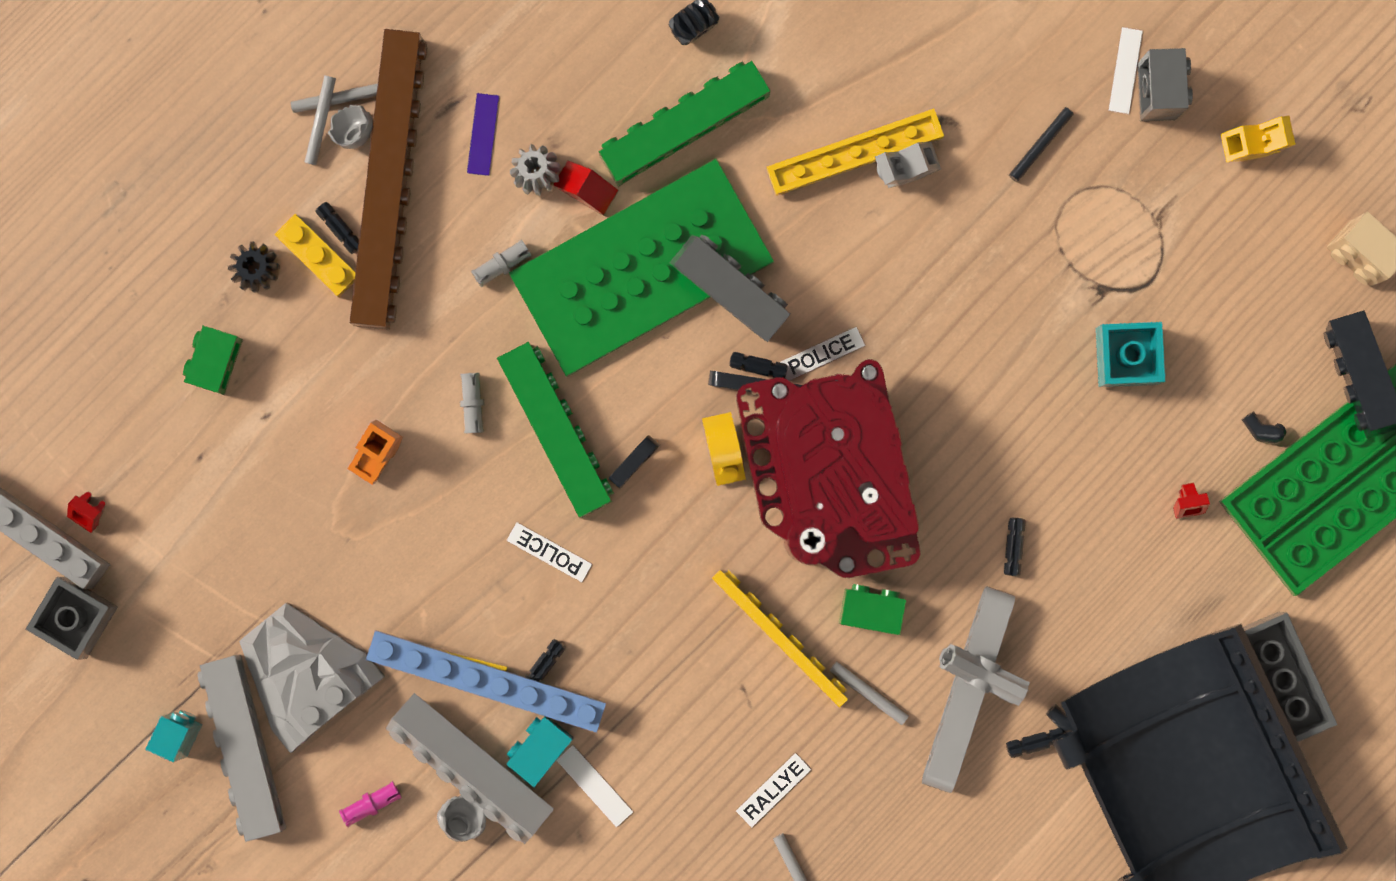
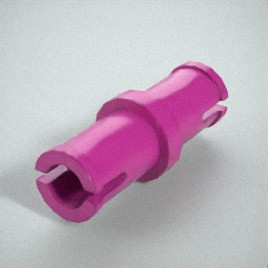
M392 781L372 794L368 792L363 794L361 800L339 810L343 822H346L345 825L350 827L369 815L375 816L379 814L378 810L398 799L400 800L402 797L397 786Z

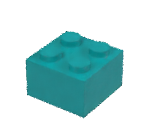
M1162 322L1101 324L1095 328L1098 387L1159 385L1165 382Z

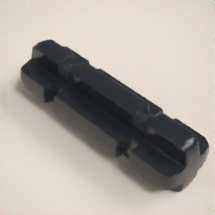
M328 202L322 203L315 210L317 215L323 221H326L325 224L340 242H344L343 246L351 254L357 252L359 238L356 235H352L353 231L337 213L335 214V210Z
M733 352L729 362L731 368L739 370L744 368L745 371L755 374L773 375V378H786L788 365L785 363L776 362L775 364L772 363V360L751 355L746 357L743 353Z
M1013 517L1008 522L1010 534H1007L1005 553L1007 563H1004V574L1007 576H1020L1022 564H1019V561L1022 560L1024 536H1022V531H1025L1026 524L1023 518Z
M553 639L547 646L548 650L541 654L530 669L531 673L525 677L536 681L543 680L557 662L555 659L560 657L565 651V645Z
M1056 728L1049 730L1047 734L1042 732L1023 737L1021 741L1017 739L1006 743L1008 755L1011 758L1023 756L1024 752L1030 754L1048 749L1050 745L1054 746L1052 741L1063 735L1064 732L1062 729Z

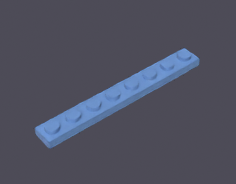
M377 630L374 633L366 660L596 733L606 705L605 702Z

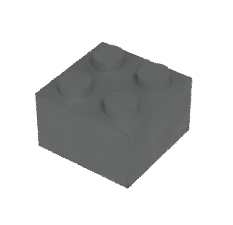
M1186 48L1149 49L1137 63L1140 122L1176 120L1189 108L1193 100L1192 88L1188 87L1187 75L1191 73L1190 57H1186Z
M56 577L25 630L76 660L87 659L118 606L89 589H82L66 577Z

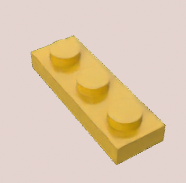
M296 214L274 234L337 297H340L354 283L355 271Z

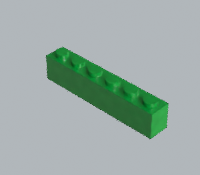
M742 61L728 70L730 74L722 79H719L718 76L710 79L703 85L704 89L695 95L693 92L685 94L678 99L679 104L673 108L668 109V107H664L652 115L654 119L643 125L642 122H638L627 130L628 134L619 140L617 137H613L601 145L603 149L599 151V155L618 187L769 98L770 89L753 61L747 64Z
M528 341L497 357L578 517L582 518L611 503L612 500L609 496L614 494L607 478L600 479L596 469L600 468V465L593 451L587 454L582 444L587 440L580 426L573 427L568 417L573 412L566 399L559 400L555 390L560 387L552 372L545 373L541 364L546 360L538 345L532 348Z

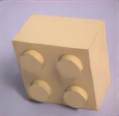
M1368 211L1349 221L1327 246L1332 252V258L1339 264H1346L1354 271L1353 276L1364 285H1376L1390 279L1396 272V236Z

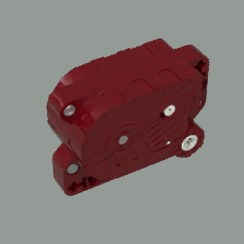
M872 359L864 360L855 368L852 375L835 374L834 376L815 378L800 388L788 379L773 378L745 384L738 390L736 404L760 520L766 529L784 540L785 549L794 561L805 565L821 564L837 576L852 578L910 566L919 560L920 546L917 536L919 525L908 485L910 482L907 467L903 461L901 438L891 410L892 407L889 401L882 366L877 361ZM747 390H751L752 395H758V399L754 400L755 411L761 409L762 414L753 413L744 417L743 412L750 411L748 402H742L741 399L746 395ZM757 419L764 424V432L761 435L753 436L748 432L747 425L751 420ZM758 449H765L770 454V462L765 466L757 465L753 459L754 452ZM769 478L776 483V491L773 495L766 496L761 493L759 485L763 479ZM776 508L781 511L783 519L779 525L772 526L766 521V513L769 509ZM808 532L810 536L816 537V542L812 543V548L810 545H804L803 539L808 538ZM902 544H905L907 548H912L913 553L908 555L907 561L901 556L893 557L894 564L890 565V554L886 548L887 546H891V552L902 550ZM875 549L883 554V562L878 567H873L868 562V554Z

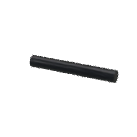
M1064 107L1010 172L1009 177L1012 180L1018 182L1071 119L1074 113L1070 109Z

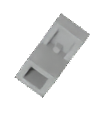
M918 142L898 152H884L875 156L878 164V175L884 181V184L888 185V188L907 184L941 170L931 142Z

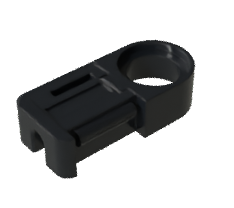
M648 435L611 474L609 479L621 489L660 444Z

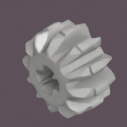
M530 144L529 152L526 153L523 149H519L521 158H512L511 162L515 167L510 169V175L515 178L513 182L517 188L523 187L522 190L527 195L534 189L536 195L540 196L544 187L546 190L551 191L550 182H559V177L556 173L561 171L560 164L556 162V154L554 152L548 153L547 147L543 145L537 150L535 145Z

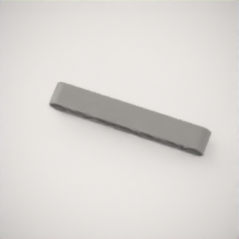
M988 586L984 588L964 650L975 656L980 655L995 663L1013 609L1015 595ZM956 675L922 777V784L948 793H952L985 695V692L965 683L964 679Z

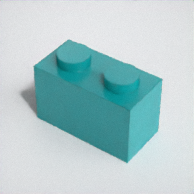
M180 710L179 713L172 712L162 715L145 750L171 762L187 758L203 724L196 722V716L184 710Z
M546 716L542 720L536 717L526 729V732L530 734L523 744L517 741L506 754L511 758L506 765L533 787L536 786L574 738L555 721Z

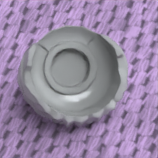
M350 105L349 108L345 107L343 110H338L331 117V129L328 133L334 143L339 144L345 149H356L364 145L369 139L373 128V118L361 105Z
M461 795L453 796L447 800L437 814L439 827L448 838L456 842H466L479 837L486 826V816L483 813V809L476 803L467 801Z

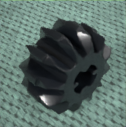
M695 0L670 19L668 25L675 39L682 45H688L718 24L719 15L714 5L708 0Z
M250 242L249 251L243 245L238 246L241 255L231 254L230 256L231 259L236 261V264L228 266L229 271L236 272L231 280L234 283L241 282L240 289L244 291L250 287L252 292L258 293L260 284L264 289L268 290L270 285L267 280L270 278L273 281H277L278 279L275 274L271 273L272 270L280 269V264L272 262L277 257L276 253H267V245L262 244L258 248L255 242ZM253 261L260 265L259 270L255 269L256 273L248 270L249 265L253 266Z

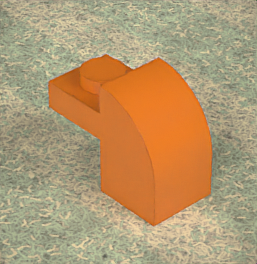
M378 420L371 422L355 447L358 449V452L347 469L371 485L375 484L389 460L396 454L403 437Z

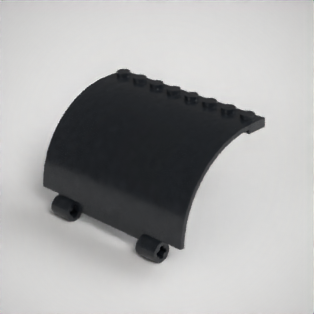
M1241 623L1204 635L1142 660L1060 702L1073 731L1055 738L1052 742L1065 770L1081 765L1131 872L1120 877L1117 881H1248L1281 867L1316 857L1319 859L1342 854L1348 849Z

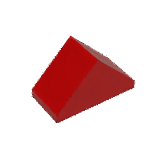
M569 160L558 176L559 182H554L553 187L603 216L619 191L592 169Z

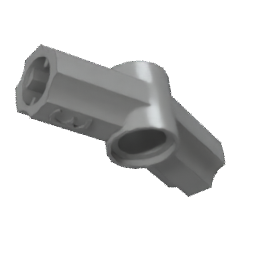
M950 644L941 652L939 667L964 679L965 683L983 692H991L999 696V698L1018 706L1024 700L1030 682L1001 669L1000 665L980 655L975 656L958 646Z

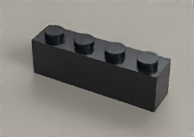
M1365 310L1330 320L1326 332H1324L1325 343L1328 349L1333 348L1335 353L1334 366L1338 376L1343 375L1347 385L1344 387V393L1348 403H1353L1357 414H1354V419L1358 430L1364 431L1366 439L1395 431L1396 392Z

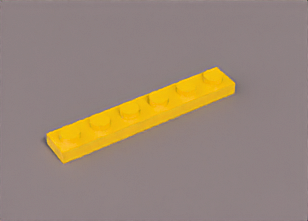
M933 108L766 167L775 195L778 196L876 162L875 156L884 152H898L918 142H933L942 139L944 134Z
M719 570L712 577L732 600L839 708L848 700L843 695L847 689L835 677L829 681L822 672L826 668L814 656L808 659L801 652L804 646L793 635L787 638L779 630L783 624L772 613L766 617L758 609L762 603L750 591L745 595L737 587L741 582L729 570L725 574Z

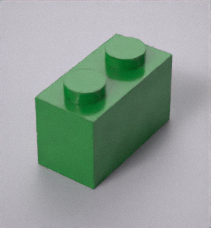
M203 325L201 331H197L193 339L192 347L195 350L192 359H188L184 365V382L225 395L243 339Z
M857 584L852 585V590H844L839 624L900 635L906 599L899 598L900 592L882 589L881 595L869 593L870 587Z

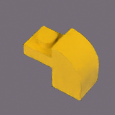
M1281 116L1258 125H1244L1221 133L1226 162L1262 158L1280 153V150L1296 145L1290 116Z
M731 412L702 418L716 485L720 486L746 480Z

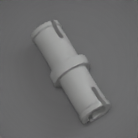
M519 240L518 243L502 253L496 252L493 254L491 260L472 270L471 273L475 276L474 278L480 287H483L502 273L504 275L508 274L510 268L530 257L531 253L524 242Z
M480 373L460 374L463 395L460 407L464 409V434L484 432L481 406L484 405V399H481Z

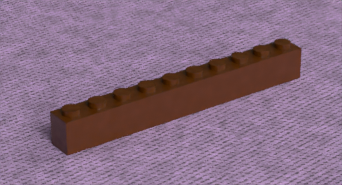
M384 29L349 322L357 327L390 330V323H395L397 307L392 305L394 293L398 294L400 287V276H396L397 264H402L403 247L399 246L400 236L405 235L407 218L403 217L404 205L408 206L410 201V188H406L407 176H412L414 160L410 158L411 147L416 146L417 130L413 129L414 118H419L421 104L420 100L416 99L417 91L423 88L424 72L420 71L421 60H426L427 42H423L420 32Z

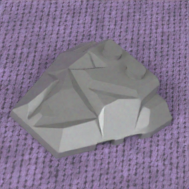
M285 603L239 642L270 727L287 750L292 753L311 738L324 724L357 697L366 693L385 676L374 662L366 660L367 654L359 648L356 649L342 640L343 638L337 634L331 633L309 616L290 604Z

